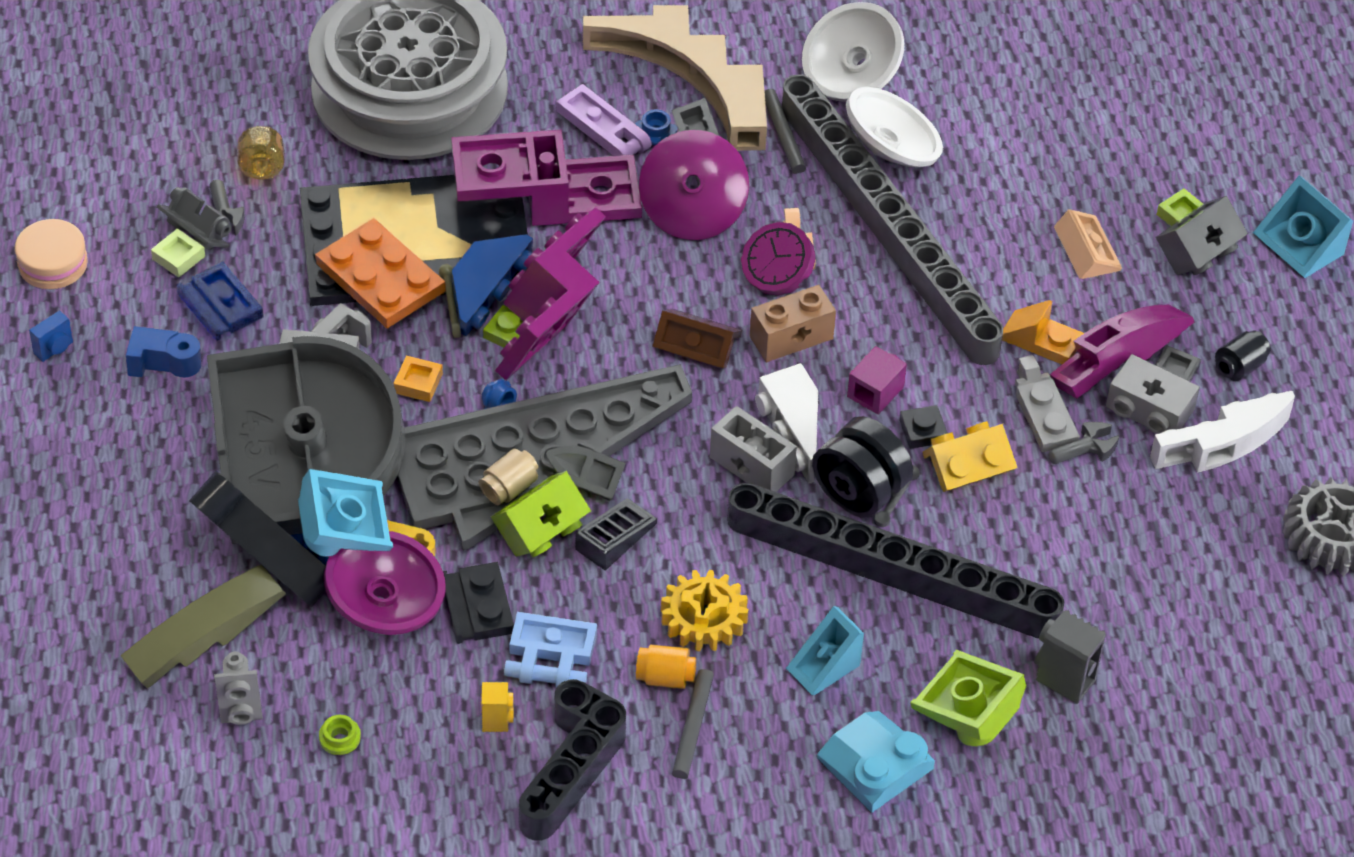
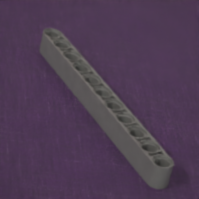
M798 74L786 78L783 83L782 108L788 122L967 357L979 365H989L996 362L1000 356L1003 338L1001 322L815 82L805 75Z

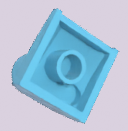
M309 469L302 479L298 499L303 537L307 546L321 556H333L341 548L390 551L393 548V542L390 541L382 494V481Z
M880 711L865 712L833 734L817 754V758L871 813L934 769L935 760L928 754L927 743L920 735L914 732L903 731Z

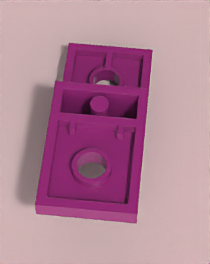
M561 129L451 137L458 201L528 196L532 226L569 223L578 213L585 216L594 207L606 216L603 221L642 218V204L634 155L565 159ZM490 163L499 165L496 169H486L483 166ZM596 186H606L610 189L599 192L593 188Z
M596 207L585 216H582L580 213L575 215L564 228L566 231L564 234L558 230L544 245L546 249L544 251L537 248L523 264L528 269L526 271L521 270L509 283L508 287L512 291L503 303L520 317L523 323L515 331L520 337L518 339L516 337L511 339L500 352L504 359L495 371L506 381L571 322L600 283L575 260L606 218Z

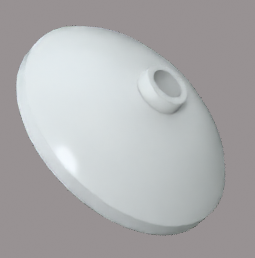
M854 2L837 7L824 15L807 36L802 52V66L805 76L815 82L825 97L835 101L847 102L852 92L858 88L873 87L882 89L892 79L901 64L904 53L903 32L892 14L879 5L867 2ZM865 59L862 64L857 65L860 60Z
M873 87L858 88L849 96L846 102L849 122L863 144L875 155L903 166L924 167L934 164L942 154L943 144L936 128L925 115L904 99L888 91Z

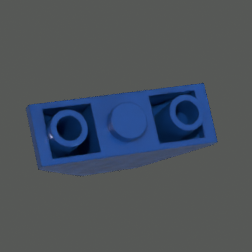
M526 234L475 241L452 269V287L461 334L467 336L473 328L480 329L489 317L490 311L488 309L496 299L498 301L503 300L509 292L510 288L508 285L517 271L520 272L527 269L523 264L532 254V237Z

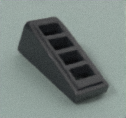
M627 498L580 529L575 534V550L606 571L657 524V518ZM630 512L641 521L636 523L625 514ZM618 520L621 521V522L624 523L626 526H628L629 529H627V530L624 529L623 527H621V526H620L619 524H617L616 522H617ZM609 529L613 530L614 532H616V533L618 534V536L615 537L613 534H611V533L608 532L607 530H609ZM603 537L608 542L605 544L599 538Z

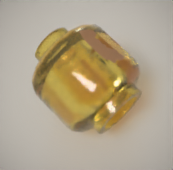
M255 126L243 131L237 142V163L240 170L246 176L260 180L269 179L279 174L285 161L282 136L275 129L268 126Z

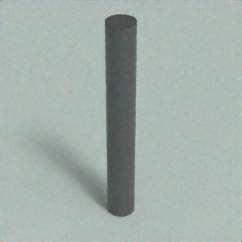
M774 89L765 90V104L791 170L794 174L802 173L806 170V166L777 93Z
M700 669L697 673L672 775L676 778L687 779L689 776L714 677L713 672L707 669Z

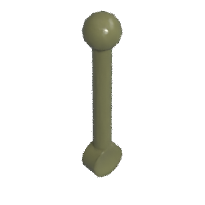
M444 264L439 268V275L445 281L453 339L461 338L451 281L453 268L449 264Z

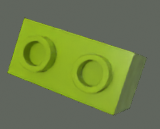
M564 471L551 475L492 515L491 518L516 557L530 553L533 558L548 550L552 546L550 539L560 533L564 537L581 527L583 524L580 519L591 512L568 472ZM545 514L546 517L541 521L540 517Z

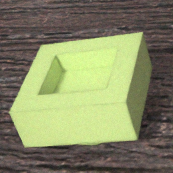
M176 229L151 249L152 260L177 277L182 276L205 257L204 246L179 229Z

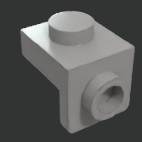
M342 303L325 318L319 319L311 331L359 336V344L366 348L372 343L369 319L362 312L352 310Z

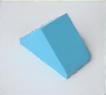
M833 606L786 669L811 695H816L860 666L864 633L838 607Z

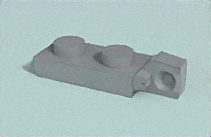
M1033 355L1019 358V368L1016 372L1020 379H1015L1016 397L1041 452H1047L1079 440L1080 436L1049 373L1041 374L1040 367Z

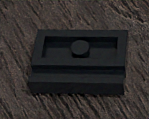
M498 561L459 568V572L447 574V571H443L446 584L445 598L457 644L463 643V640L474 639L477 641L512 634L514 622Z

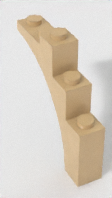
M653 5V15L583 16V50L615 52L635 56L663 66L684 78L705 96L717 111L726 130L728 142L737 151L766 150L767 118L763 65H727L725 35H690L688 5Z

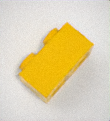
M482 682V732H508L509 723H514L513 693H508V682Z

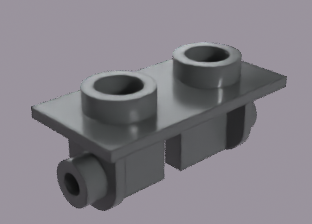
M176 187L170 194L172 201L169 206L157 205L156 208L168 216L167 222L180 230L190 232L193 235L192 239L204 246V248L212 249L213 246L228 248L230 246L222 239L231 232L232 226L229 224V219L210 205H205L200 215L199 212L205 201L188 188Z

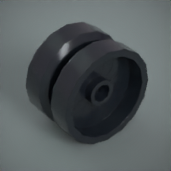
M865 416L852 418L841 428L835 437L830 438L819 448L812 458L815 478L824 493L834 503L859 518L872 517L890 500V497H894L913 477L914 468L903 443L889 428L877 420Z

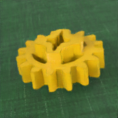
M692 570V579L689 580L679 575L677 577V587L668 584L666 587V597L661 599V623L664 626H668V636L672 638L680 635V646L682 647L686 646L689 642H694L695 650L699 652L703 644H709L712 651H717V643L719 641L728 646L732 645L733 635L741 636L743 634V624L748 622L747 595H741V585L736 583L729 586V575L727 574L723 575L720 579L714 578L713 570H709L706 577H700L697 570ZM705 605H708V608H705L704 615H701V612L704 611Z

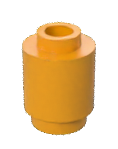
M650 644L649 648L640 647L636 664V680L645 681L646 685L685 689L687 681L694 682L697 658L690 657L689 648Z

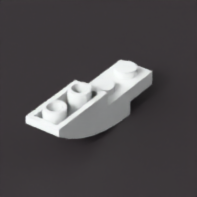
M1287 391L1279 394L1271 393L1261 398L1243 402L1235 401L1226 406H1221L1217 421H1204L1195 426L1177 430L1169 429L1160 434H1155L1150 459L1155 469L1192 461L1197 473L1232 462L1267 442L1289 420L1295 395L1293 391Z

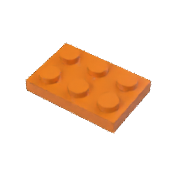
M375 218L315 254L316 264L387 329L446 291L445 281Z

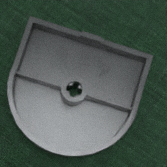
M292 337L293 342L207 355L220 473L291 536L303 534L298 499L302 479L309 469L382 481V494L384 496L393 485L399 473L405 453L406 439L401 408L396 390L389 376L365 352L345 342L326 337ZM230 537L231 543H232V544H237V542H235V541Z

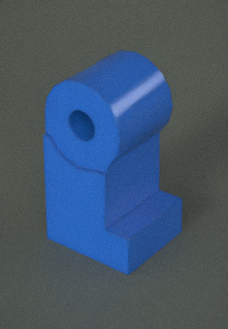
M134 326L126 352L128 376L143 377L145 370L171 372L173 375L181 378L194 376L202 367L200 342L195 336L187 333Z

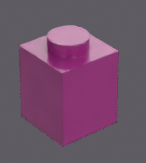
M875 346L849 373L847 397L879 415L904 388L907 363L900 360L896 355Z

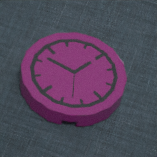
M775 222L764 225L754 232L744 245L741 257L743 273L749 283L764 294L780 296L791 293L799 288L798 285L804 279L807 280L813 271L816 259L814 245L805 232L792 223Z

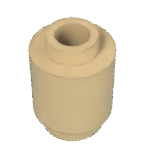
M512 449L484 471V477L479 480V486L484 495L495 505H500L502 502L508 503L538 479L536 471L538 464L529 452Z

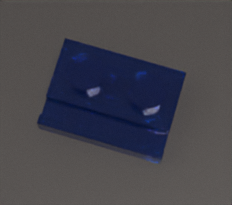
M224 261L192 276L191 281L184 285L182 282L176 284L179 297L216 341L220 340L221 335L228 331L232 334L264 318L263 307Z

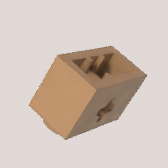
M816 285L752 307L749 336L767 363L834 339L836 310L820 285Z

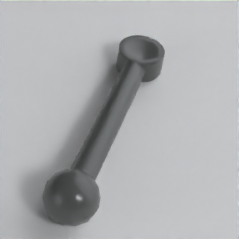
M913 465L912 480H916L920 475L918 467ZM911 481L891 498L884 511L876 513L874 521L877 526L886 527L890 524V514Z

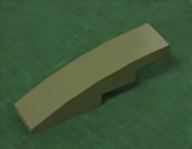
M260 564L193 601L155 627L120 656L146 688H149L179 662L187 667L217 641L222 646L228 644L286 593L265 567Z

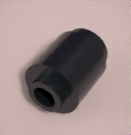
M1259 331L1242 332L1216 351L1215 363L1218 372L1223 377L1229 378L1232 381L1243 379L1266 362L1271 351L1269 341Z

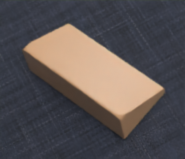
M1068 209L1054 228L1079 279L1120 271L1122 269L1121 264L1096 215Z

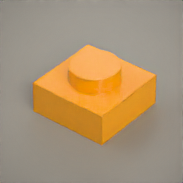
M406 355L393 383L396 393L431 402L443 375V365Z

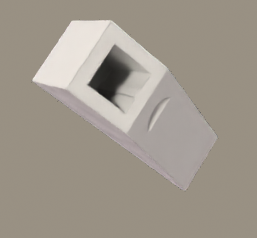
M799 363L760 377L759 393L755 396V401L760 414L768 416L770 419L772 430L797 446L795 471H801L808 483H812L815 476L812 468V458L816 453L818 389L803 365Z

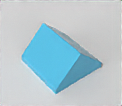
M1299 175L1253 233L1306 278L1344 255L1353 220Z

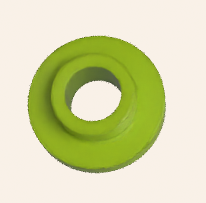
M339 714L329 717L319 731V741L322 748L334 755H345L352 752L358 747L361 740L358 724L346 715ZM338 734H343L347 736L342 739L334 738Z

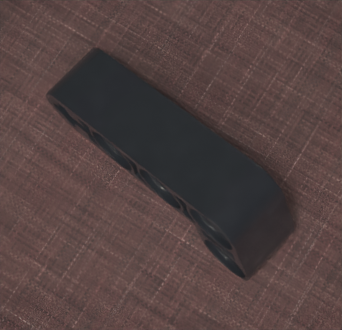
M215 470L189 500L310 607L326 591L324 584L326 566L218 471Z
M577 679L563 681L555 690V722L557 726L568 732L569 735L519 799V828L524 836L534 841L545 840L556 832L626 739V709L624 705ZM587 753V754H590V755H588V756H581V755H579V754ZM557 783H566L567 785L559 786V785H556V784H557Z

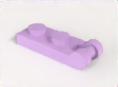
M583 84L556 101V111L610 152L612 156L634 155L637 152L643 153L652 145L650 137L645 131ZM623 137L628 140L626 143L621 140Z

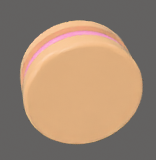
M46 219L35 222L26 227L19 234L15 242V254L19 272L27 283L37 288L58 289L76 282L87 268L88 258L83 234L75 225L67 221Z

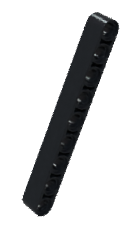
M738 484L729 492L728 525L732 530L742 535L1035 638H1039L1043 627L1049 619L1056 621L1063 612L1065 604L1063 596L1053 588L754 484Z

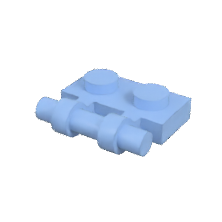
M517 612L509 651L510 654L523 656L522 662L506 660L504 676L519 678L520 683L532 684L533 680L554 683L556 688L563 681L577 679L587 683V672L572 669L573 664L590 666L597 636V624ZM537 658L560 661L559 666L556 668L536 665Z

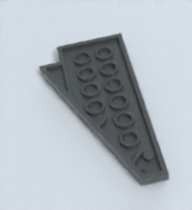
M681 364L405 427V453L397 480L412 525L426 529L453 522L462 550L470 549L498 530L491 518L492 515L551 475L558 473L546 456L548 450L563 446H580L611 456L692 402V390ZM512 449L529 452L538 464V469L536 470L538 479L510 502H502L500 505L492 503L479 486V480L484 477V471Z

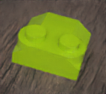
M956 649L950 660L916 699L910 702L911 708L956 730L957 736L963 744L982 746L991 742L1019 710L1026 688L1025 677L1022 673Z

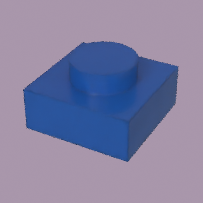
M60 310L29 330L33 354L42 362L53 355L64 352L73 343L69 318Z

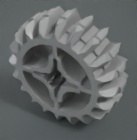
M1332 477L1326 481L1325 485L1315 479L1310 487L1302 485L1298 494H1293V497L1289 500L1283 517L1284 538L1289 539V550L1298 551V561L1310 559L1311 570L1321 565L1325 567L1326 575L1333 569H1338L1342 577L1348 573L1349 568L1354 572V487L1349 486L1347 478L1341 484H1336ZM1317 513L1316 521L1309 522L1308 517Z

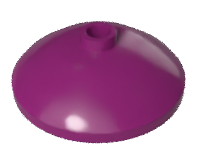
M686 130L666 137L650 151L640 172L639 193L647 215L662 231L680 239L704 240L723 233L740 217L749 195V176L741 155L727 140L708 131ZM691 176H696L700 179V185L696 189H689L686 186V181Z
M389 531L390 541L393 542V548L390 551L341 548L337 554L329 556L324 572V584L332 605L349 622L370 632L396 635L415 631L435 617L443 602L446 584L439 562L425 546L409 536Z

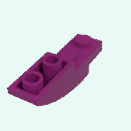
M1169 304L1141 307L1121 313L1093 327L1073 342L1078 353L1049 375L1054 380L1057 388L1077 399L1112 371L1118 369L1122 363L1128 360L1131 354L1145 361L1150 359L1153 354L1195 323L1192 316Z

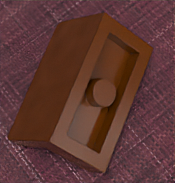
M676 309L662 310L652 347L720 368H726L734 339L741 338L743 330Z

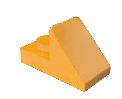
M1048 300L1015 310L1003 328L1002 341L1059 364H1064L1077 352L1073 341L1084 333L1051 320L1050 315L1053 301Z

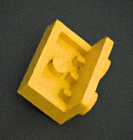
M988 421L966 428L968 435L956 439L953 432L931 439L933 446L922 451L924 459L931 457L943 492L1018 468L1003 424L989 427Z

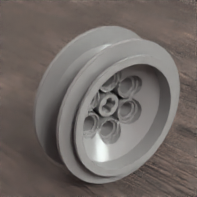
M339 0L321 16L309 40V66L313 75L311 83L312 101L319 119L340 141L370 155L390 159L414 160L451 153V137L483 135L497 121L506 103L508 80L505 70L507 60L506 36L497 17L480 0Z

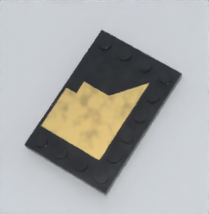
M455 175L300 187L310 306L357 302L316 264L315 254L373 218L438 275L439 268L444 264H449L454 268L475 241L528 235L522 197L458 201Z

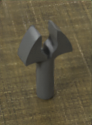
M219 179L213 180L210 183V190L214 207L233 224L236 236L244 224V207L230 208L224 182Z
M1084 422L1081 433L1084 435L1082 439L1051 449L1048 456L1053 464H1058L1089 452L1097 454L1100 461L1103 462L1115 451L1119 435L1108 440L1096 439L1109 435L1112 424Z

